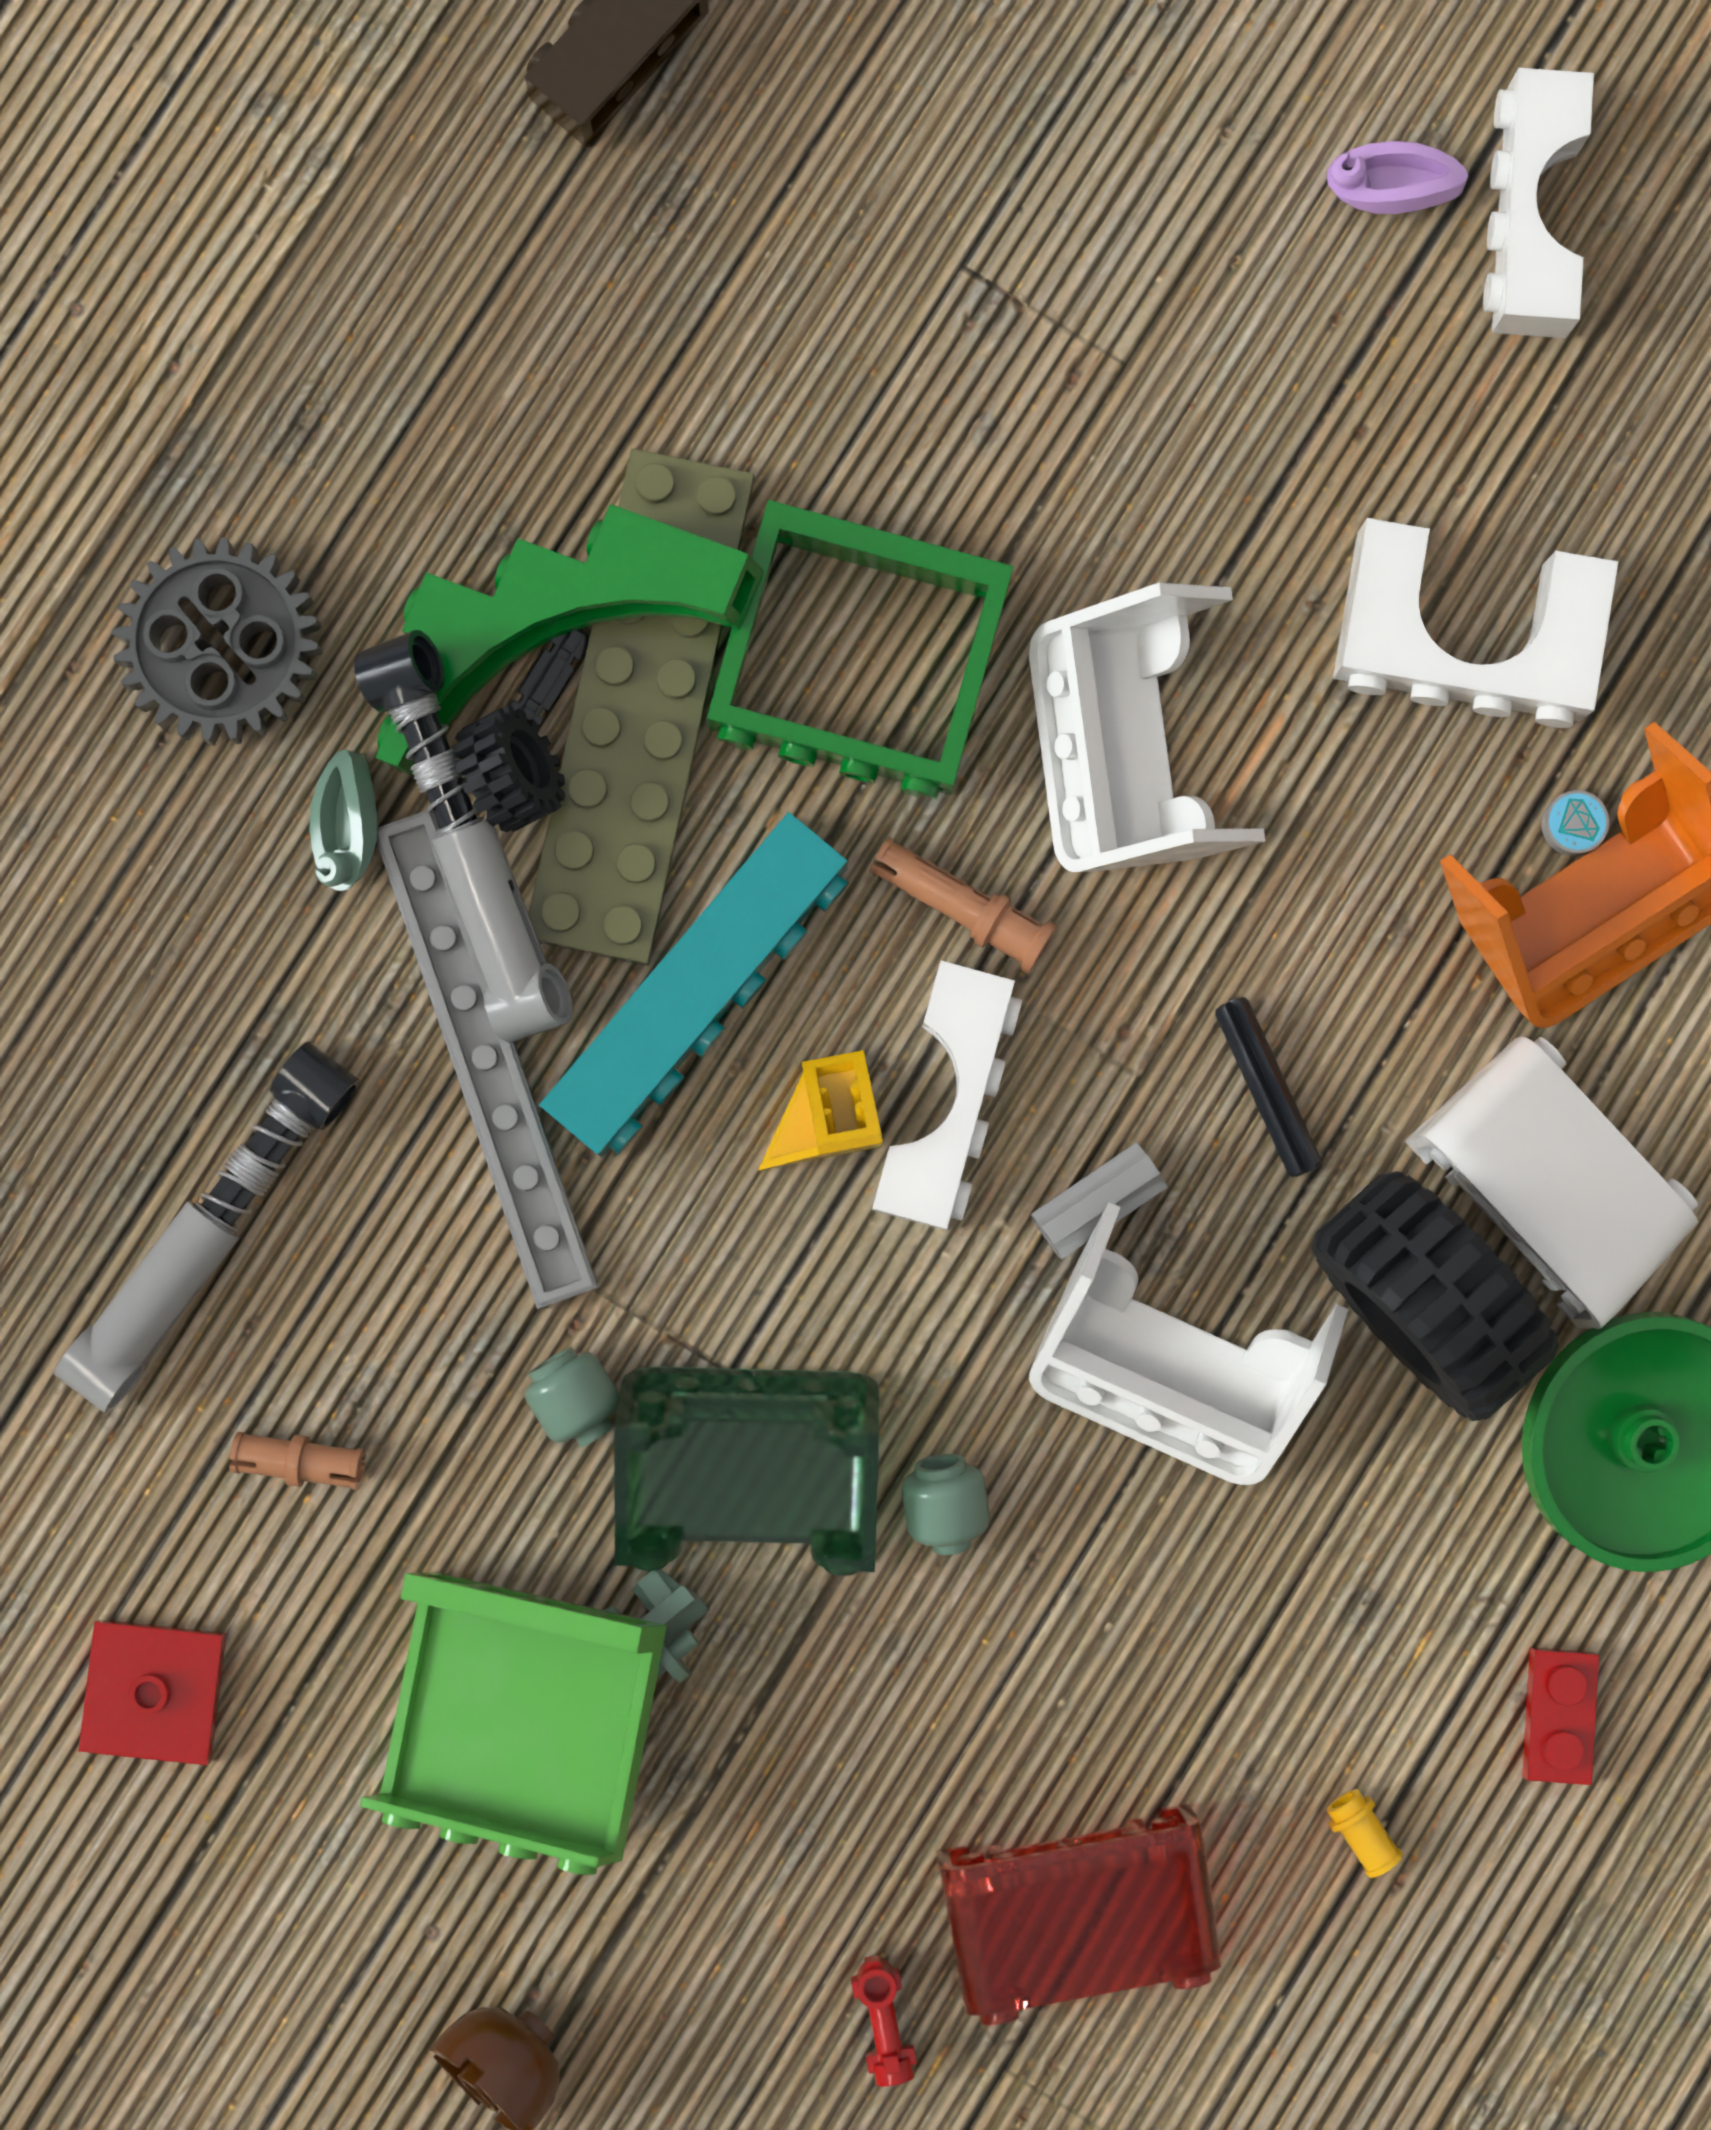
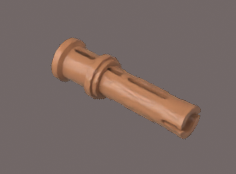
M891 837L887 838L874 858L878 861H874L869 869L871 874L890 882L971 930L970 937L974 939V943L983 948L989 944L1020 962L1021 971L1028 975L1037 965L1058 927L1051 921L1043 925L1012 907L1011 898L1004 894L1000 896L995 893L992 898L895 842V839Z

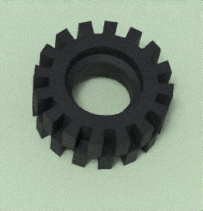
M513 706L500 708L465 726L461 731L457 732L455 739L458 743L453 745V754L461 759L455 763L457 774L465 775L467 782L461 784L466 795L472 792L476 797L473 803L479 813L486 810V821L492 826L499 824L500 830L504 832L511 830L515 832L557 811L562 806L560 802L565 799V792L560 788L565 785L564 775L555 769V767L561 764L558 756L551 755L547 748L552 745L547 735L543 737L538 735L540 726L534 719L527 721L526 712L521 709L514 711Z

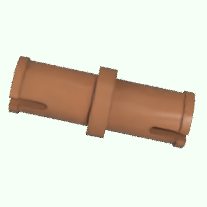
M237 1432L231 1445L229 1460L234 1461H231L229 1468L232 1473L243 1472L285 1478L286 1485L302 1487L304 1482L307 1481L359 1490L365 1474L366 1462L363 1461L366 1458V1451L359 1448L355 1450L312 1444L308 1436L294 1435L291 1440H283Z

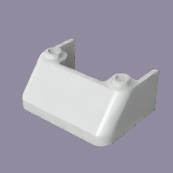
M1156 583L1047 621L1035 631L1029 647V662L1054 851L1058 861L1065 869L1071 872H1097L1186 861L1265 842L1264 829H1215L1212 811L1204 800L1195 796L1174 798L1158 676L1177 670L1187 656L1190 643L1187 615L1233 600L1231 587Z
M1108 1202L1076 1263L1029 1372L1031 1386L1041 1397L1223 1480L1240 1485H1251L1261 1482L1268 1475L1326 1386L1348 1309L1336 1304L1313 1341L1289 1330L1273 1329L1259 1333L1247 1350L1132 1299L1138 1284V1274L1134 1266L1120 1254L1105 1249L1121 1208Z

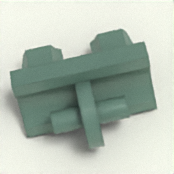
M657 1567L638 1581L633 1591L649 1611L641 1619L667 1625L657 1678L668 1671L677 1682L682 1683L691 1675L682 1658L699 1645L695 1636L687 1628L710 1609L697 1593L685 1585H680L666 1572ZM614 1606L604 1609V1611L621 1614Z

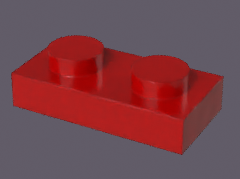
M1529 1647L1522 1777L1526 1780L1592 1785L1599 1654L1586 1651Z

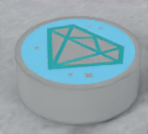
M1573 790L1561 794L1549 803L1542 816L1541 829L1546 842L1555 851L1567 856H1579L1588 853L1602 843L1609 829V816L1606 807L1595 795L1586 791Z

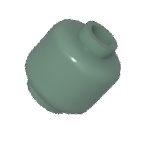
M568 1347L545 1360L528 1373L533 1382L525 1390V1399L552 1441L562 1443L575 1438L580 1447H584L599 1439L614 1427L608 1417L620 1405L621 1397L600 1361L593 1353L581 1352L576 1354L572 1347Z
M939 1454L919 1460L915 1463V1471L905 1478L901 1489L909 1535L918 1543L933 1546L934 1553L939 1555H953L967 1551L971 1548V1540L983 1534L990 1522L983 1473L974 1465L967 1464L965 1458L957 1454Z

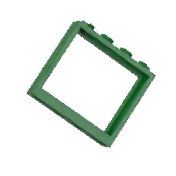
M768 500L752 554L754 561L762 568L763 574L740 630L731 629L706 718L709 730L719 732L717 740L735 744V747L739 749L753 750L755 742L779 748L778 757L794 764L814 767L816 759L841 765L839 774L856 781L876 783L877 776L902 782L900 790L915 797L923 795L937 799L939 792L952 795L1014 566ZM778 543L985 599L940 762L733 706Z

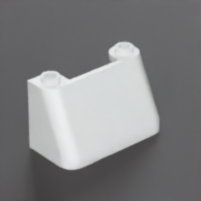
M1520 1036L1507 1045L1414 1131L1405 1142L1425 1164L1434 1160L1445 1171L1450 1167L1453 1168L1445 1176L1453 1187L1461 1186L1545 1277L1542 1282L1550 1291L1565 1290L1561 1295L1562 1300L1557 1306L1577 1328L1591 1329L1593 1327L1601 1329L1625 1306L1698 1224L1697 1217L1693 1213V1210L1698 1207V1203L1693 1195L1677 1180L1670 1178L1666 1182L1562 1071L1566 1061L1552 1044L1542 1037L1533 1042L1526 1037Z

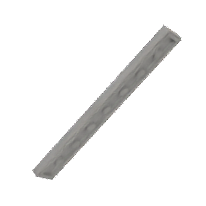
M426 810L377 827V845L537 1309L597 1289L599 1285L515 1042L507 1043L500 1039L488 1020L484 1004V993L487 983L431 840L438 837L435 833L440 829L435 814L429 813Z

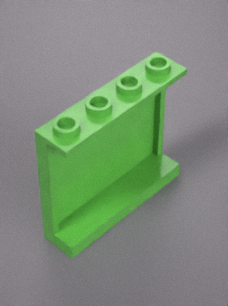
M438 1572L405 1573L400 1599L416 1602V1614L381 1793L362 1797L360 1807L382 1812V1822L390 1826L419 1829L421 1823L440 1827L439 1836L448 1841L462 1844H477L479 1838L498 1842V1852L509 1857L531 1860L537 1859L538 1853L559 1858L557 1867L571 1873L595 1875L597 1874L598 1867L622 1861L667 1625Z

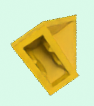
M864 1050L802 1062L803 1073L758 1171L882 1147V1134Z

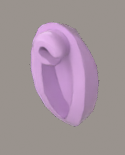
M1400 141L1372 143L1353 148L1337 156L1327 170L1328 185L1341 201L1356 209L1374 214H1400L1418 211L1451 201L1463 193L1468 177L1466 168L1457 159L1439 149L1416 142Z

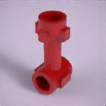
M880 1955L864 1957V1962L859 1967L857 1975L851 1977V1985L854 1999H860L868 2007L876 2051L866 2054L869 2074L874 2073L877 2086L900 2085L914 2078L912 2065H916L917 2060L914 2044L902 2045L893 2000L896 1992L902 1989L899 1968H893L888 1961L880 1958Z

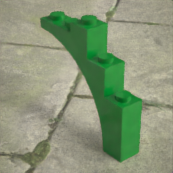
M610 504L604 519L598 520L589 534L586 547L588 555L586 563L517 538L512 553L505 555L497 568L495 575L496 592L493 597L426 572L420 587L415 588L407 599L404 609L405 624L402 632L408 633L413 630H421L435 644L441 656L445 672L443 688L435 693L438 698L437 701L440 702L438 706L441 707L436 713L441 724L450 726L472 696L510 663L550 639L570 633L572 630L581 629L599 622L639 616L696 618L740 630L763 570L745 552ZM389 714L384 719L378 733L379 750L375 758L400 772L415 777L412 774L413 770H410L412 765H415V762L406 758L410 749L405 736L395 732L398 725L392 723V715Z

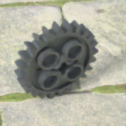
M221 537L217 545L215 554H210L200 539L194 540L193 557L185 559L174 546L169 548L172 566L164 570L157 563L149 561L147 566L154 581L150 585L135 580L129 583L132 589L141 597L138 604L119 603L118 609L131 620V626L114 628L112 634L118 640L129 644L130 648L113 655L114 661L122 667L134 668L133 671L121 680L122 685L129 691L144 689L137 698L135 705L144 713L159 706L154 722L164 730L179 718L177 726L178 735L184 740L189 741L199 726L201 727L204 741L212 746H215L221 729L226 730L228 736L235 744L242 743L243 726L250 724L261 736L267 735L263 717L271 713L283 722L289 720L281 703L286 698L304 703L306 698L295 686L297 680L317 679L318 675L304 663V659L322 655L323 649L320 645L306 639V635L322 628L321 623L316 617L301 616L303 612L314 604L313 599L307 592L291 595L300 582L292 570L276 578L281 562L274 554L271 553L257 565L258 550L252 543L247 542L237 557L234 555L232 544L227 538ZM221 585L235 586V599L228 608L221 611L208 609V599L215 588ZM189 599L207 621L224 637L226 643L255 674L256 681L253 684H246L232 666L213 648L207 637L181 609L180 604L182 600ZM177 625L187 628V638L181 648L174 652L161 651L160 640L166 629ZM267 631L276 633V647L270 655L258 659L249 657L248 647L255 635ZM212 673H226L228 675V686L222 696L212 700L202 699L200 688L204 679Z

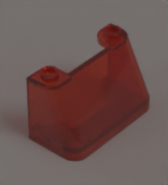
M1190 1804L1158 1809L1159 1819L1151 1821V1829H1147L1142 1818L1129 1820L1130 1826L1016 1848L1003 1850L1001 1845L988 1847L990 1859L984 1860L983 1853L970 1854L968 1845L936 1851L966 2013L968 2015L980 2016V2021L983 2025H997L1019 2018L1018 2010L1171 1981L1175 1989L1195 1988L1210 1983V1973L1221 1968L1222 1963L1200 1819Z

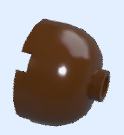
M499 2007L478 2008L463 2014L430 2047V2051L435 2053L434 2059L476 2104L480 2105L482 2102L495 2113L499 2109L501 2110L494 2120L506 2130H534L554 2102L559 2085V2068L556 2058L547 2046L554 2038V2034L537 2016L527 2009L518 2018Z

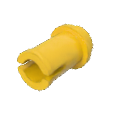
M1354 1789L1341 1795L1328 1806L1326 1811L1331 1817L1328 1826L1333 1832H1341L1364 1867L1367 1876L1374 1878L1396 1866L1401 1861L1403 1853L1400 1848L1396 1847L1373 1812L1375 1802L1372 1797H1363L1359 1789Z

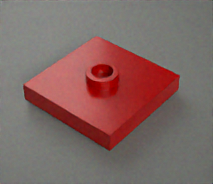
M100 1619L95 1621L78 1752L206 1766L210 1764L227 1633Z

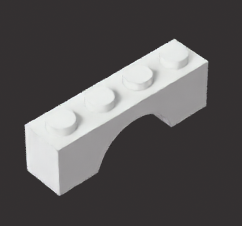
M1518 68L1507 90L1500 89L1498 91L1494 111V127L1503 129L1502 151L1496 150L1494 153L1490 185L1491 189L1500 190L1499 212L1491 213L1487 231V249L1496 251L1495 273H1488L1483 296L1484 311L1493 312L1492 333L1567 338L1580 320L1583 257L1560 245L1545 228L1537 207V185L1540 175L1559 162L1576 157L1590 136L1594 73Z
M940 961L922 1028L942 1044L953 1063L956 1075L954 1104L946 1120L928 1136L912 1143L889 1146L872 1208L873 1211L942 1230H947L950 1218L963 1220L972 1187L971 1183L960 1181L967 1156L977 1159L980 1157L989 1122L977 1119L983 1096L988 1095L996 1098L1006 1062L1005 1060L994 1058L1001 1033L1013 1036L1022 1004V999L1011 996L1015 983L1014 980Z

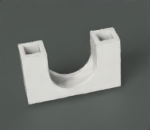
M1371 518L1365 520L1356 536L1333 679L1348 681V689L1361 694L1384 695L1386 688L1411 692L1410 700L1424 705L1446 706L1449 699L1473 703L1472 710L1474 712L1487 716L1508 717L1511 715V710L1536 714V723L1558 728L1573 727L1574 721H1582L1595 710L1618 561L1555 551L1542 564L1532 628L1523 650L1518 655L1503 662L1482 665L1472 664L1456 659L1443 651L1431 639L1422 622L1419 609V592L1430 529Z

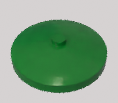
M1641 1312L1612 1318L1601 1329L1592 1327L1570 1342L1554 1358L1538 1381L1526 1411L1522 1431V1460L1526 1481L1531 1496L1547 1523L1570 1545L1592 1559L1622 1570L1658 1572L1689 1565L1711 1554V1327L1684 1316L1663 1312Z

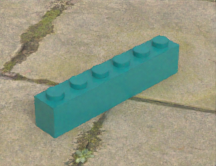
M788 812L553 1087L539 1106L600 1157L603 1158L610 1148L619 1155L642 1129L643 1125L636 1118L648 1103L653 1100L661 1106L682 1082L684 1076L677 1071L682 1063L693 1051L700 1057L705 1055L726 1028L718 1022L734 1002L743 1009L763 987L767 979L760 972L775 954L785 960L803 940L808 931L800 924L816 906L824 912L827 911L849 884L842 877L848 869V861Z

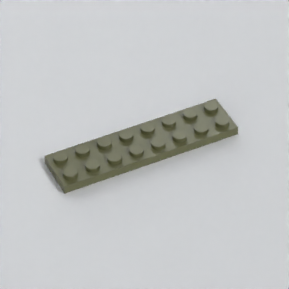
M631 448L618 507L740 550L755 477L753 473ZM639 616L592 624L560 773L564 775L565 785L560 788L565 792V799L560 802L562 806L550 814L528 913L539 943L649 966L723 625L696 618Z

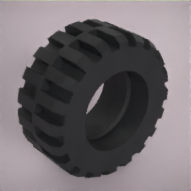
M1399 1171L1378 1175L1316 1232L1312 1253L1317 1258L1316 1261L1320 1268L1328 1275L1329 1281L1345 1298L1346 1303L1367 1324L1371 1332L1388 1347L1392 1354L1425 1387L1431 1389L1448 1407H1453L1462 1417L1468 1418L1470 1421L1489 1419L1555 1358L1558 1347L1557 1333L1551 1328L1552 1323L1547 1315L1537 1306L1538 1302L1529 1290L1523 1287L1509 1266L1500 1260L1491 1250L1488 1243L1479 1234L1477 1235L1465 1223L1463 1218L1453 1209H1449L1431 1190L1423 1188L1411 1176H1405Z

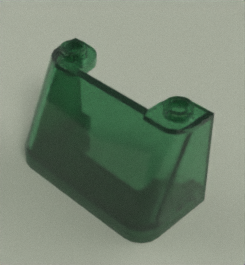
M645 1367L626 1374L621 1382L614 1425L615 1566H633L644 1571L659 1570L679 1557L682 1551L683 1540L807 1543L811 1544L813 1561L819 1566L824 1567L831 1574L848 1576L857 1572H875L879 1455V1386L877 1381L861 1373L839 1371Z

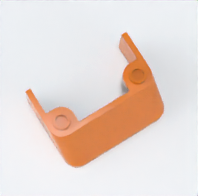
M1656 722L1644 728L1655 771L1643 779L1632 783L1623 793L1617 812L1621 832L1521 897L1518 890L1506 879L1493 878L1479 883L1451 854L1440 860L1461 925L1517 1009L1536 1027L1546 1028L1560 1023L1711 924V771Z

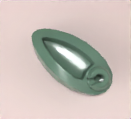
M344 749L337 752L323 770L315 788L310 810L309 829L312 851L318 868L315 869L316 876L322 884L331 887L335 891L347 890L362 878L372 859L377 842V812L367 760L364 754Z

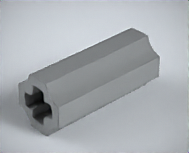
M1136 1142L1031 1213L1030 1216L1050 1247L1060 1259H1063L1088 1242L1108 1202L1121 1207L1115 1221L1116 1223L1168 1187L1152 1160Z

